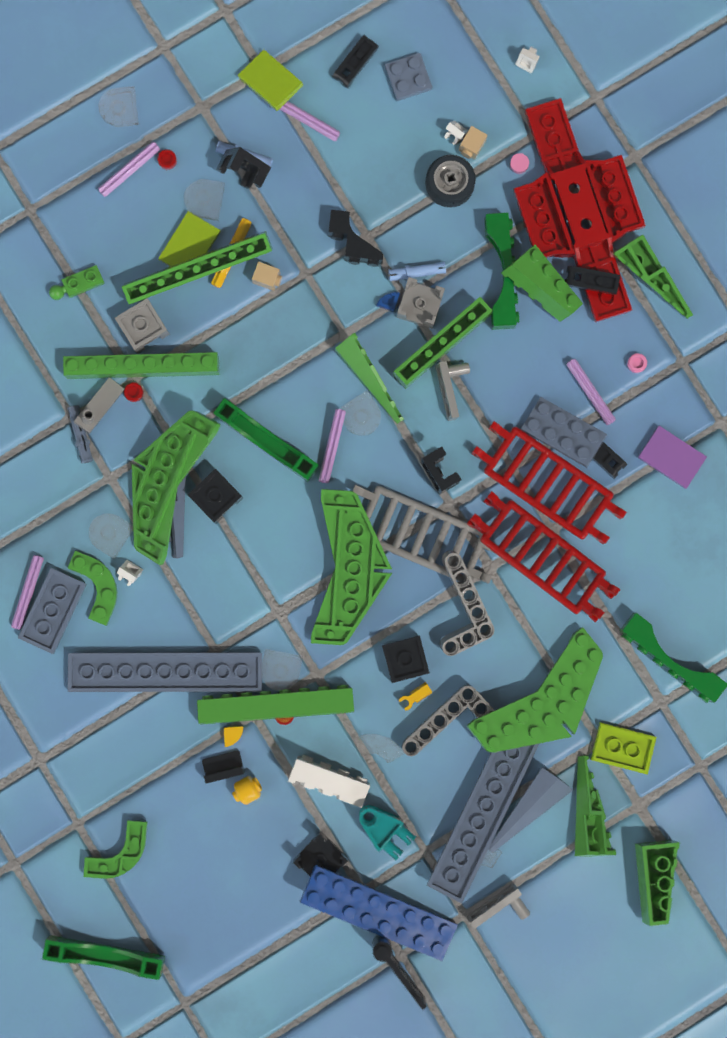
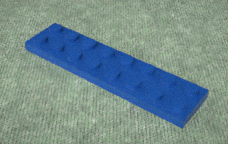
M315 865L300 899V903L440 961H443L458 926L453 921L318 865Z

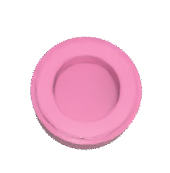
M519 153L511 158L510 168L514 173L522 174L528 169L529 159L526 155Z
M639 353L633 354L627 361L628 369L633 373L642 372L647 367L646 357Z

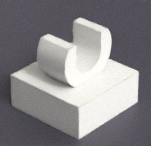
M530 47L529 50L523 48L515 65L532 74L540 57L536 55L537 49Z
M454 120L446 127L449 132L445 134V139L449 138L451 134L454 135L455 140L452 144L455 145L461 139H464L468 130Z
M126 560L117 571V574H119L118 580L121 581L125 578L128 580L127 585L130 586L141 575L143 569Z

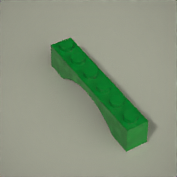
M509 213L486 214L484 218L485 237L498 253L502 270L504 271L515 261V256L511 254V249L514 248V238L510 237V230L513 229L512 218L509 219ZM503 276L501 294L492 307V330L515 329L516 323H519V312L515 310V304H518V294L514 293V286L516 285L513 284L514 281L508 276Z
M224 398L213 414L216 418L305 481L309 482L319 468V464L271 433Z
M632 613L619 630L623 634L621 637L629 643L633 641L638 645L637 650L644 655L648 653L652 656V661L659 667H666L668 669L667 673L673 678L677 679L679 677L684 681L683 686L690 691L694 689L698 692V697L705 703H715L727 688V683L715 673L692 671L674 662L658 644L652 624L638 613Z
M50 935L45 940L42 960L103 966L125 971L139 977L159 980L163 972L165 955Z

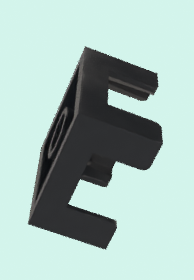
M241 147L227 149L216 168L222 174H225L227 168L238 172L240 168L245 170L246 172L240 185L246 189H250L253 183L258 188L262 187L271 169L269 165Z
M443 447L426 455L420 462L439 495L458 485L462 480L457 472L443 479L442 471L438 466H435V464L444 460V456H446Z
M216 468L188 494L215 524L223 518L222 516L233 505L238 504L243 499L242 495Z
M420 635L382 645L392 683L430 673Z
M320 831L294 858L293 863L311 876L315 865L336 873L340 867L342 868L348 862V857Z

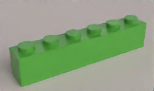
M479 297L395 369L393 376L406 389L491 316L493 310Z

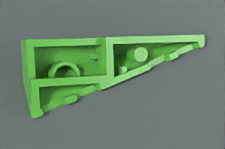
M644 235L635 238L613 253L615 257L684 317L689 318L693 315L665 266H661Z
M353 333L335 348V352L397 424L404 420L403 416H401L395 406V402L387 393L386 386L368 358L365 349L362 348L357 340V335Z
M579 756L577 768L575 856L616 855V850L611 848L609 838L612 837L611 833L607 832L604 820L606 816L600 795L593 786L592 779L594 775L588 769L587 760L589 757Z

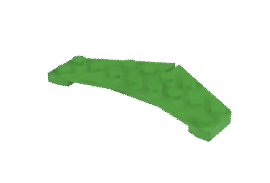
M188 411L133 460L146 468L144 469L137 464H132L134 547L139 553L158 565H163L167 557L177 488L213 440L221 425L198 411Z
M321 489V502L335 569L311 633V643L344 645L349 641L392 574L374 572V568L390 570L392 568L358 495L353 491Z
M580 627L573 633L568 641V645L537 691L484 716H480L466 725L486 751L494 753L572 737L561 722L566 725L572 734L576 733L603 658L601 649L583 627Z

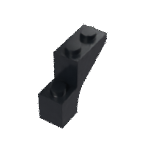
M331 210L329 237L338 241L343 240V238L347 239L345 261L353 265H359L360 262L367 263L368 266L377 267L379 264L382 265L383 253L353 232L349 221L350 212Z

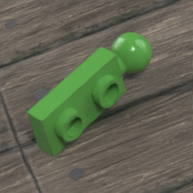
M97 265L61 279L64 285H53L49 289V295L54 300H60L63 298L64 293H68L69 298H72L105 283Z

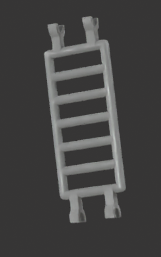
M355 485L353 492L360 497L370 500L365 510L369 520L380 495L391 498L376 533L384 550L449 577L446 568L436 564L435 561L452 524L461 528L453 551L460 554L468 532L479 536L466 568L470 577H474L487 584L490 583L491 575L474 569L482 548L494 553L481 543L480 538L483 534L477 529L470 527L465 521L382 486H376L372 493ZM400 502L409 507L392 545L382 541L397 503ZM417 509L426 513V516L413 547L408 552L401 549L400 545ZM435 517L444 522L427 560L417 555L431 521ZM450 556L448 560L449 565L456 562V556ZM457 574L456 580L461 582L465 575Z

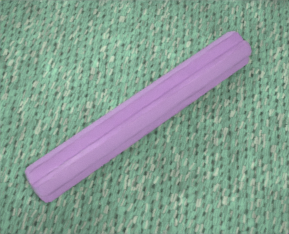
M289 101L280 108V110L333 141H336L340 135L338 130Z
M151 142L98 188L99 192L104 197L110 194L160 150L159 146L155 142Z
M570 360L567 363V367L605 424L610 425L616 420L577 360Z
M341 409L335 410L319 476V482L328 484L330 481L346 411Z
M34 555L32 557L12 620V628L22 629L44 560L41 556Z

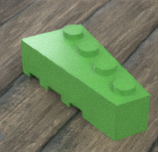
M533 245L501 272L504 277L508 276L514 281L513 284L518 288L522 287L528 292V296L531 299L539 301L542 304L541 307L560 322L573 314L583 304L536 245Z
M674 840L635 843L642 922L649 926L669 924L672 904L671 893L672 887H674V872L678 860L676 857L680 842Z

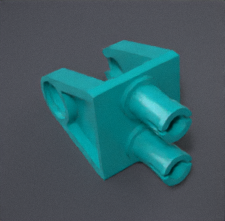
M370 804L364 805L359 811L360 823L376 850L380 852L383 849L395 861L399 858L398 855L401 856L403 850L391 841L393 835L396 834L408 846L412 843L411 840L414 841L416 835L403 826V819L395 814ZM366 812L374 814L371 820H366L363 816Z

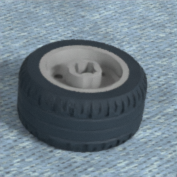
M441 156L428 168L425 180L426 191L429 197L438 205L449 208L460 206L471 197L476 182L475 172L471 164L460 156Z

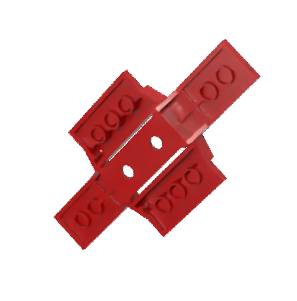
M561 98L525 109V114L545 174L534 182L516 187L513 190L531 245H536L546 258L552 256L574 258L576 267L620 275L616 295L584 289L595 323L631 312L632 307L613 254L612 244L626 233L644 228L646 225L622 155L606 160H584L578 150ZM551 180H554L568 224L570 226L575 241L574 246L572 244ZM577 184L580 189L579 192L576 194L571 193L569 185ZM583 219L590 220L591 228H582L581 221Z

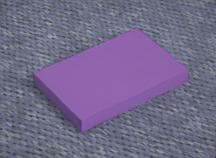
M661 426L656 428L638 456V459L684 489H687L707 456Z

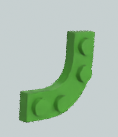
M75 551L68 569L90 578L97 590L96 601L88 619L107 626L117 602V585L114 577L102 562Z
M127 821L124 848L114 857L86 856L83 877L109 879L121 876L132 869L144 852L148 821Z

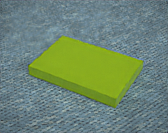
M264 49L238 74V78L276 111L303 86V83Z
M188 211L158 259L168 266H173L208 253L221 231Z
M599 722L590 760L648 775L657 737Z

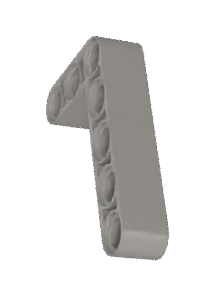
M449 550L443 554L442 561L471 622L440 640V648L448 656H454L491 638L494 634V626L461 556L457 552ZM453 555L456 556V562L449 565L448 558ZM464 573V579L461 582H457V574ZM472 590L471 598L465 599L464 593ZM479 607L481 610L479 615L472 616L473 609ZM488 625V630L485 633H480L481 626ZM471 633L470 640L463 641L464 634ZM454 642L452 649H445L446 643Z
M464 685L402 742V750L407 756H415L467 707L477 718L495 710L475 688ZM465 689L472 690L473 695L470 699L466 700L463 698L462 693ZM451 702L458 704V710L454 713L448 710V705ZM479 703H483L486 707L482 714L477 713L475 709ZM437 715L444 717V723L440 726L434 723V718ZM424 728L430 730V736L427 739L420 737V731ZM408 742L416 744V749L413 752H408L405 749Z

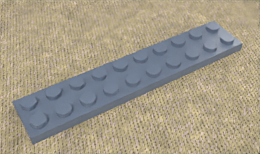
M68 653V692H262V653Z
M539 744L490 753L426 884L428 887L461 904L463 903Z

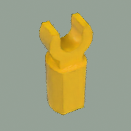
M424 682L412 690L409 696L400 697L399 702L408 700L409 704L404 708L406 711L411 709L414 702H420L433 692L428 684Z

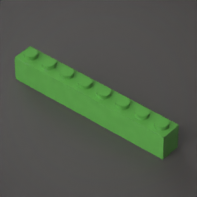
M264 231L125 283L122 289L128 304H132L269 253L273 248L267 232Z
M217 352L63 356L64 376L67 379L219 375V355Z
M339 685L337 689L329 690V686L318 687V691H310V688H300L298 692L294 693L287 689L279 690V694H271V691H262L260 695L252 696V693L249 692L240 693L241 697H233V694H223L221 698L213 699V696H202V700H197L198 724L200 725L354 713L353 689L349 688L348 685Z

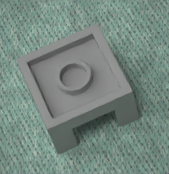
M408 277L405 292L397 312V318L433 329L445 288L436 286L435 289L418 284L417 279Z
M148 298L115 317V320L137 354L144 351V346L158 337L163 339L170 335Z

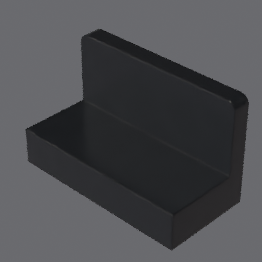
M239 750L202 760L205 784L245 773Z

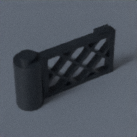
M376 935L372 941L374 958L380 962L386 961L422 1010L427 1007L425 996L393 955L391 940Z

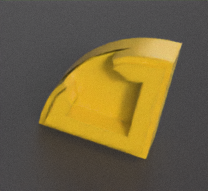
M243 726L224 727L225 747L235 744L240 739L243 733Z

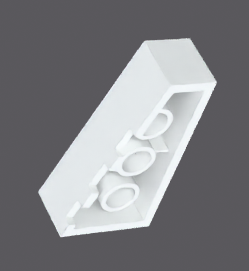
M304 754L302 757H297L288 782L295 784V781H298L305 788L319 789L318 791L322 794L332 797L333 795L337 796L336 798L362 808L370 788V784L367 783L368 779L358 775L356 778L349 776L350 772L340 768L338 771L331 769L332 765L322 761L320 764L312 762L313 758Z

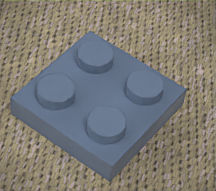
M420 53L385 64L396 101L432 90V85Z

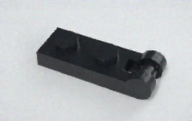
M363 35L334 72L332 78L336 81H341L343 86L348 89L378 50L379 45ZM345 70L350 72L348 77L343 74Z
M567 266L566 273L568 275L565 282L569 287L612 295L617 294L620 275ZM575 274L581 275L580 281L574 280Z
M604 442L593 458L614 479L619 475L618 472L627 466V463ZM612 459L616 463L613 467L608 464Z

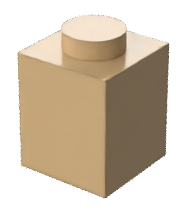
M471 126L460 144L459 151L464 157L475 160L488 135Z
M258 262L252 277L253 284L274 291L275 287H279L282 281L280 269Z

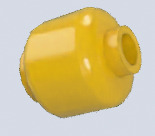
M248 775L234 784L232 794L237 802L241 801L244 805H248L261 796L262 786L256 777L253 778Z

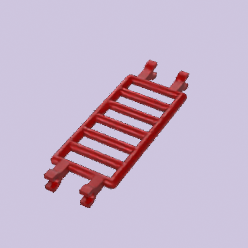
M494 421L489 430L502 437L504 441L493 457L485 453L478 446L471 453L487 464L484 468V473L579 539L583 540L589 534L601 544H606L610 537L593 527L605 509L618 519H623L627 513L610 502L614 496L613 492L520 428L513 427L508 432ZM518 436L525 441V444L503 476H501L493 469L514 438ZM531 447H534L541 454L517 487L509 479ZM550 458L557 465L533 498L524 491L545 460ZM565 468L573 475L549 509L540 502L562 469ZM581 479L589 486L567 518L564 519L556 514V512L577 481ZM597 490L604 495V498L585 526L580 530L572 525L592 493Z
M491 491L483 502L499 511V514L490 526L484 523L477 514H474L467 522V525L483 534L480 538L481 543L574 614H579L583 610L594 622L600 619L605 612L588 602L596 588H600L610 599L620 591L617 586L603 579L606 571L516 502L509 500L505 504ZM512 509L520 517L498 546L490 540V537ZM528 521L536 528L515 557H512L505 549L525 522ZM543 532L551 540L531 568L528 569L520 562ZM558 544L566 552L544 581L536 573ZM574 556L582 563L559 593L551 585L570 558ZM590 568L597 575L575 605L566 597L585 570Z

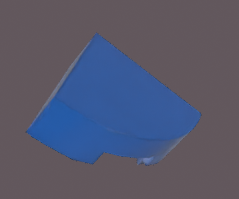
M392 292L384 295L379 299L376 307L394 312L400 293Z

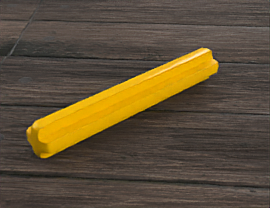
M246 218L241 219L230 244L245 239L252 224L251 221ZM231 267L216 272L211 284L221 288Z

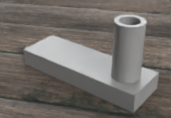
M447 361L439 362L435 368L447 420H456L459 417L450 377L469 374L470 367L468 362L451 366L447 365Z
M109 377L74 420V423L90 434L123 393L124 388Z
M513 883L468 915L467 918L475 929L509 904L521 920L527 918L530 912L520 899L521 892Z

